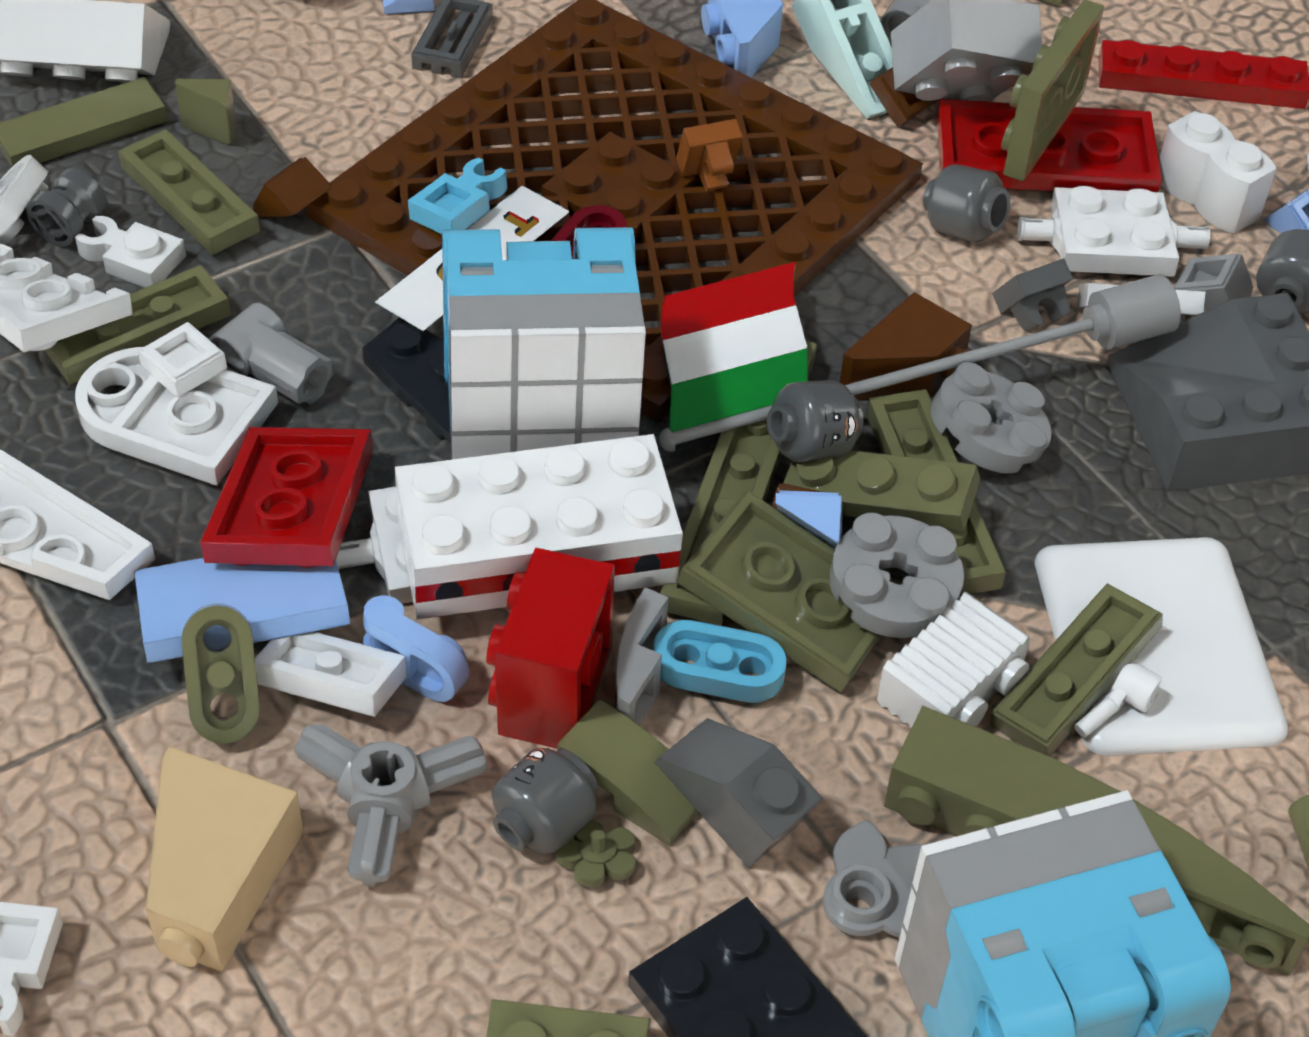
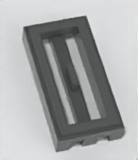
M441 0L411 54L412 69L422 71L425 64L428 63L431 64L432 73L442 75L445 67L451 68V77L462 78L493 19V4L478 0ZM455 9L461 10L456 20L452 21L447 30L448 35L439 51L434 50Z

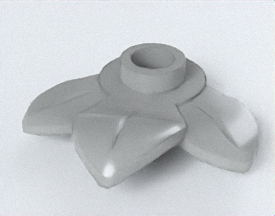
M864 820L845 831L835 844L833 861L836 874L828 881L823 896V908L829 921L839 930L854 936H870L880 931H885L899 938L920 849L923 844L886 848L887 845L883 836L869 820ZM853 899L863 900L870 908H858L849 904L848 901Z

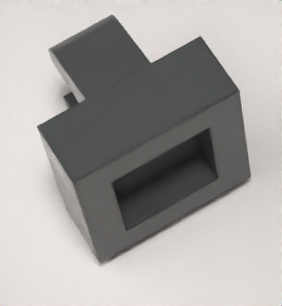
M1063 258L1014 276L995 290L992 295L1001 314L1011 310L1021 327L1025 331H1031L1043 324L1038 305L1043 306L1047 310L1052 323L1060 320L1070 312L1064 285L1072 281L1073 277Z

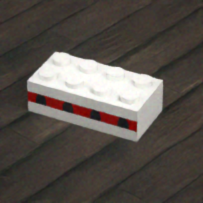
M654 434L395 467L397 517L416 620L507 607V597L512 578L517 571L526 572L535 547L614 564V592L677 583L683 533Z

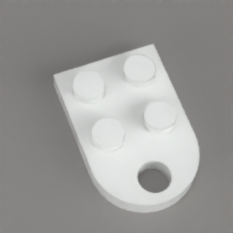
M143 347L128 348L111 353L96 361L84 372L76 387L75 402L81 425L91 439L107 448L218 486L234 464L249 427H261L278 404L276 386L226 369L177 398L141 366L138 350ZM112 385L126 387L121 392L115 394L99 393L104 388Z

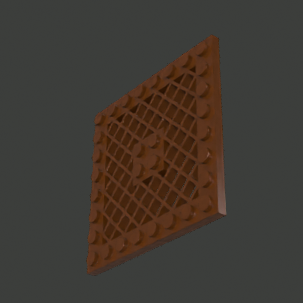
M577 0L330 182V189L306 207L309 219L408 276L442 249V234L410 219L408 200L444 173L463 172L464 166L475 158L484 160L485 171L497 170L499 168L514 169V172L506 173L507 190L503 195H510L519 187L524 186L535 193H541L542 197L570 211L560 219V222L554 224L535 241H551L572 215L584 207L603 205L618 210L624 215L627 227H632L634 231L636 266L647 265V271H637L640 294L652 293L653 299H641L644 322L657 321L658 327L645 328L640 412L660 422L670 413L671 384L661 340V315L665 298L664 292L685 291L796 262L794 274V296H796L920 180L923 163L597 0ZM610 68V70L584 71V69ZM635 89H650V90H651V91L625 92V90H635ZM614 91V93L588 94V92ZM564 93H577V94H578V95H565V96H551V94H564ZM692 110V112L667 114V111ZM655 112L653 115H629V113ZM618 114V117L592 118V115ZM574 116H581V118H582V119L554 120V118H557V117H574ZM539 118H544V120H545V121L517 122V120H522V119H539ZM737 119L743 136L737 155L740 156V159H736L733 173L726 174L728 181L745 180L746 184L729 185L725 189L706 192L704 187H695V183H702L699 174L682 177L676 160L681 137L672 138V135H680L683 133V129ZM660 136V139L634 140V137ZM559 141H586V143L558 144ZM548 142V145L520 147V144ZM510 144L511 146L507 148L482 149V146ZM777 153V157L753 158V155ZM552 167V170L524 172L523 168ZM821 176L820 180L797 181V177ZM783 178L784 182L759 183L758 179ZM504 199L489 200L490 210ZM767 204H790L788 208H765ZM752 206V210L727 211L726 207ZM687 209H714V212L688 214ZM771 230H777V231L772 235ZM758 231L759 235L733 238L732 233ZM719 234L720 239L693 240V235ZM681 237V241L654 243L653 238ZM642 239V244H636L639 240ZM738 259H745L741 264L738 262ZM725 260L726 266L699 267L698 262ZM686 263L687 268L659 270L658 265Z

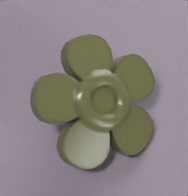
M590 821L574 836V840H569L556 852V861L561 867L574 869V880L583 886H600L604 882L605 873L613 880H624L629 878L636 869V859L631 854L635 848V836L624 827L613 828L605 835L603 826L599 822Z

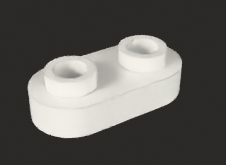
M27 155L18 161L0 179V243L4 245L10 242L23 227L24 222L19 216L23 210L26 211L27 204L41 191H47L49 188L43 182L48 171L31 155Z

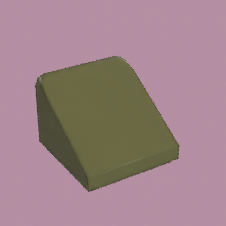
M176 79L175 86L182 127L222 144L233 145L237 120L231 79Z

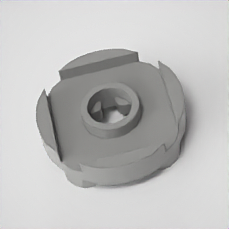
M962 362L959 364L955 372L944 380L931 403L932 421L941 436L945 429L948 428L951 434L960 441L955 448L960 455L970 462L994 472L1016 473L1023 464L1030 463V467H1032L1040 459L1051 441V426L1046 414L1041 409L1045 404V398L1040 390L1027 382L1013 383L1004 377L985 371L981 366L972 362Z
M878 513L862 514L855 519L852 529L841 537L839 544L835 548L829 574L831 592L837 602L840 595L844 604L852 609L850 618L861 627L888 637L908 638L917 636L922 629L926 630L930 622H935L939 614L943 615L947 607H951L956 599H959L964 582V570L962 561L955 551L957 547L956 539L946 528L929 526L912 518L882 516ZM898 568L910 576H906L902 584H895L890 582V574L883 569Z

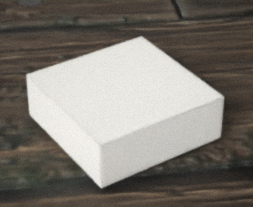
M189 322L138 350L141 366L177 398L227 369L225 353Z

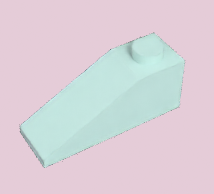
M794 0L791 6L810 50L866 119H871L887 114L888 112L869 83L893 67L892 47L871 0Z

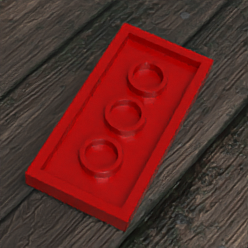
M939 100L937 128L940 172L951 164L993 171L1002 180L1004 188L1014 190L1054 191L1055 187L1075 188L1078 186H1089L1098 190L1129 191L1132 189H1146L1151 192H1159L1162 178L1151 111L1074 107L1026 179L1020 181L1003 174L1008 152L1001 149L1004 133L1010 121L1015 118L1016 108L1011 107L1010 103Z

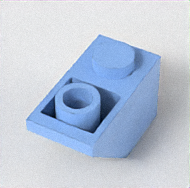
M708 0V4H703L701 8L703 29L707 36L712 35L716 43L718 61L752 78L779 47L783 3L781 0Z

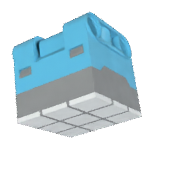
M575 228L573 259L570 241L506 242V260H502L500 229L442 230L445 383H448L452 459L639 436L646 331L635 264L633 228Z
M1128 790L921 846L894 960L928 1037H1211L1230 997L1231 983L1227 964L1217 944L1206 933Z

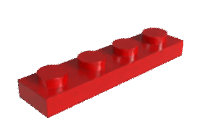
M1102 40L1098 56L1100 88L1306 109L1309 100L1307 61L1295 60L1286 56L1273 58L1244 55L1236 51L1216 52L1197 50L1181 45L1168 47L1140 44L1132 40Z

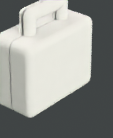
M1200 537L1047 546L1038 552L1035 558V568L1055 641L1107 583L1163 613L1162 628L1132 662L1162 677L1158 685L1159 693L1146 712H1142L1125 702L1118 712H1115L1086 738L1081 736L1084 745L1089 750L1102 756L1268 747L1279 745L1286 739L1288 723L1228 550L1221 542L1213 538ZM1113 685L1107 690V692L1100 698V700L1094 705L1092 709H1094L1098 704H1100L1105 699L1104 697L1111 692Z

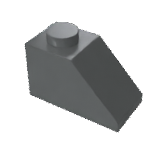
M706 718L658 757L655 762L748 868L753 866L792 832L823 799L774 744L709 718Z

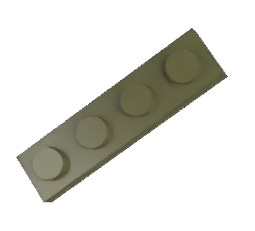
M926 389L868 399L866 416L881 453L958 462L945 431L941 436L934 426L930 410L932 401ZM974 500L965 530L947 529L956 539L957 547L955 551L962 561L964 570V582L960 596L964 592L974 594L1002 589L1006 571Z

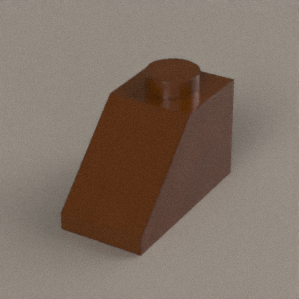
M913 292L844 353L840 383L848 385L968 352L967 348L972 325ZM957 367L857 394L854 397L858 401H865L871 397L926 389L931 398L939 390L944 380L955 372Z

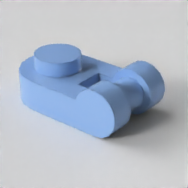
M380 595L367 601L364 606L363 626L366 634L363 637V645L404 655L407 677L402 682L403 685L436 702L451 700L467 683L470 676L469 665L463 648L454 639L446 635H438L404 616L402 603L394 597Z

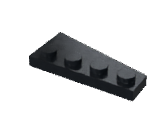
M399 317L362 348L364 364L407 407L413 406L426 419L427 427L440 440L446 439L451 444L448 383H445L444 340L427 330L422 331Z

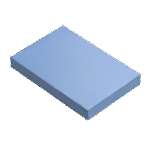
M204 558L134 570L147 663L183 657L182 632L186 621L197 609L214 603L230 605L246 617L251 627L253 643L351 624L348 604L336 560L334 566L300 567L297 565L252 564L239 566L235 564L205 563ZM215 625L205 631L203 639L209 648L220 650L229 644L231 634L225 627Z

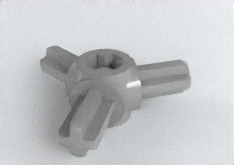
M316 724L308 725L304 728L294 749L300 760L337 782L338 796L349 803L348 819L356 826L348 873L350 878L362 881L364 886L369 887L376 886L378 882H385L390 878L398 834L409 829L417 817L419 809L430 805V793L481 775L487 770L484 750L478 739L471 736H466L415 755L409 746L403 747L400 744L388 741L368 743L360 748L327 726Z

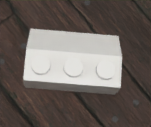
M0 0V73L31 77L33 76V68L53 69V77L85 80L86 71L105 72V80L118 83L136 80L138 75L155 76L170 32V20L149 6L140 3L93 0Z

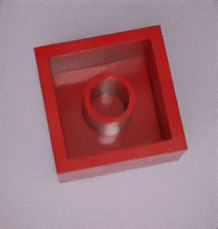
M535 547L526 572H515L507 597L509 617L506 625L495 624L486 653V663L495 666L489 687L488 704L497 707L498 735L557 749V744L592 708L612 650L614 564Z

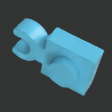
M475 158L464 166L463 175L458 179L444 173L408 200L410 219L442 234V230H466L490 211L489 200L496 199L506 192V170L499 168L493 174L485 176L484 160Z

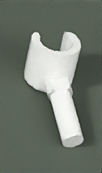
M1127 664L1119 673L1111 692L1104 697L1105 699L1074 725L1075 730L1080 736L1086 738L1115 712H1118L1125 702L1142 712H1146L1159 693L1158 685L1162 677L1139 664Z

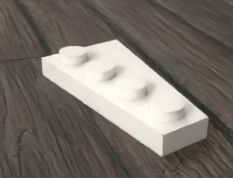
M0 243V334L21 351L45 350L54 346L58 340L133 315L130 293L115 287L106 291V294L95 290L94 279L79 273H74L68 276L67 279L53 274L50 262L37 257L31 259L14 258L13 248Z
M0 449L1 564L111 600L135 578L134 570L147 568L156 560L151 542Z

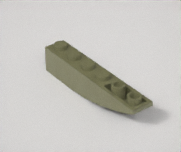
M922 706L891 768L884 807L898 812L903 818L914 824L929 825L953 836H960L1121 791L1055 758ZM1133 799L1208 936L1218 946L1239 954L1252 965L1261 968H1273L1290 975L1309 940V924L1236 865L1183 828Z

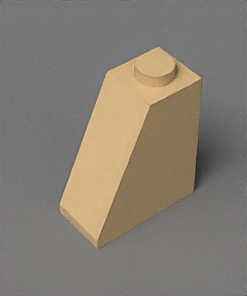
M168 747L162 756L146 900V913L156 947L164 956L183 966L192 967L200 963L218 971H223L304 832L297 791L174 747Z

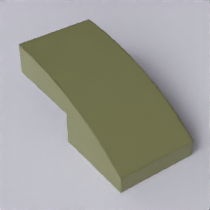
M601 699L594 704L557 744V750L566 749L577 755L589 767L597 781V785L614 795V811L669 846L672 845L699 813L655 764L658 757L665 753L668 748L637 723Z

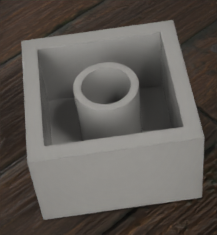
M1017 0L929 1L891 31L894 89L900 92L916 94L918 99L926 101L952 99L992 102V99L1010 87H1014L1022 74L1028 76L1032 72L1035 58L1042 47L1039 5Z

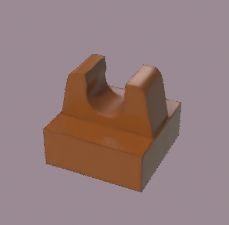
M737 119L683 129L676 156L682 177L699 174L706 192L729 187L726 174L733 173L743 139Z

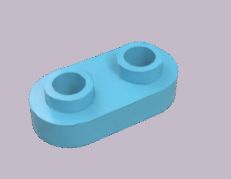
M679 620L665 625L654 639L653 651L662 654L660 679L672 687L742 702L758 703L774 697L783 686L787 663L786 655L779 643L766 635L699 621ZM680 660H690L694 664L681 662ZM745 673H754L758 676L745 675Z

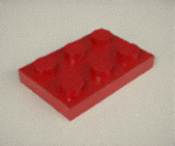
M249 427L200 541L204 562L235 564L239 566L252 564L297 565L300 567L334 566L374 451L371 429Z

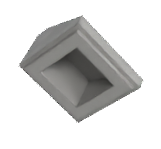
M1228 254L1190 258L1174 288L1175 290L1206 292L1204 310L1207 311L1232 299L1249 297L1253 285L1243 255Z

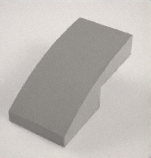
M646 587L634 604L626 622L620 641L616 668L615 709L639 726L660 695L662 654L653 651V646L657 633L667 625L669 597Z

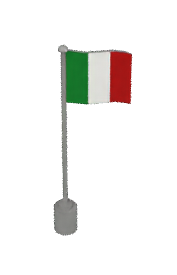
M796 262L665 295L661 315V340L671 384L670 427L663 429L658 438L662 449L674 452L676 444L767 420L769 410L778 392L789 383L808 381L807 344L794 299ZM1155 275L1093 292L1089 297L1088 306L1083 310V320L845 386L854 396L955 368L962 362L973 363L1082 332H1087L1090 339L1098 341L1104 349L1117 348L1176 331L1181 320L1179 299L1170 280L1164 275Z

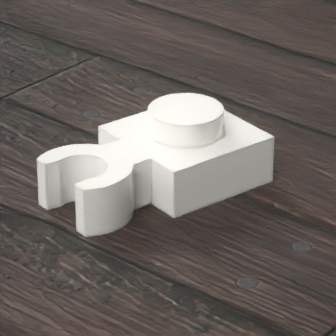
M95 216L92 219L96 237H88L80 233L75 236L78 253L82 258L93 262L104 261L106 273L145 288L165 280L186 257L183 239L137 222L127 231L118 229L113 219L106 216Z
M0 902V1006H2L0 1010V1027L4 1035L13 1036L22 1024L24 1013L18 997L20 987L43 988L63 925L58 908Z

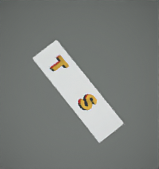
M521 186L466 230L500 229L502 260H506V242L535 241L570 211ZM442 249L376 300L375 303L422 331L431 326L443 316Z

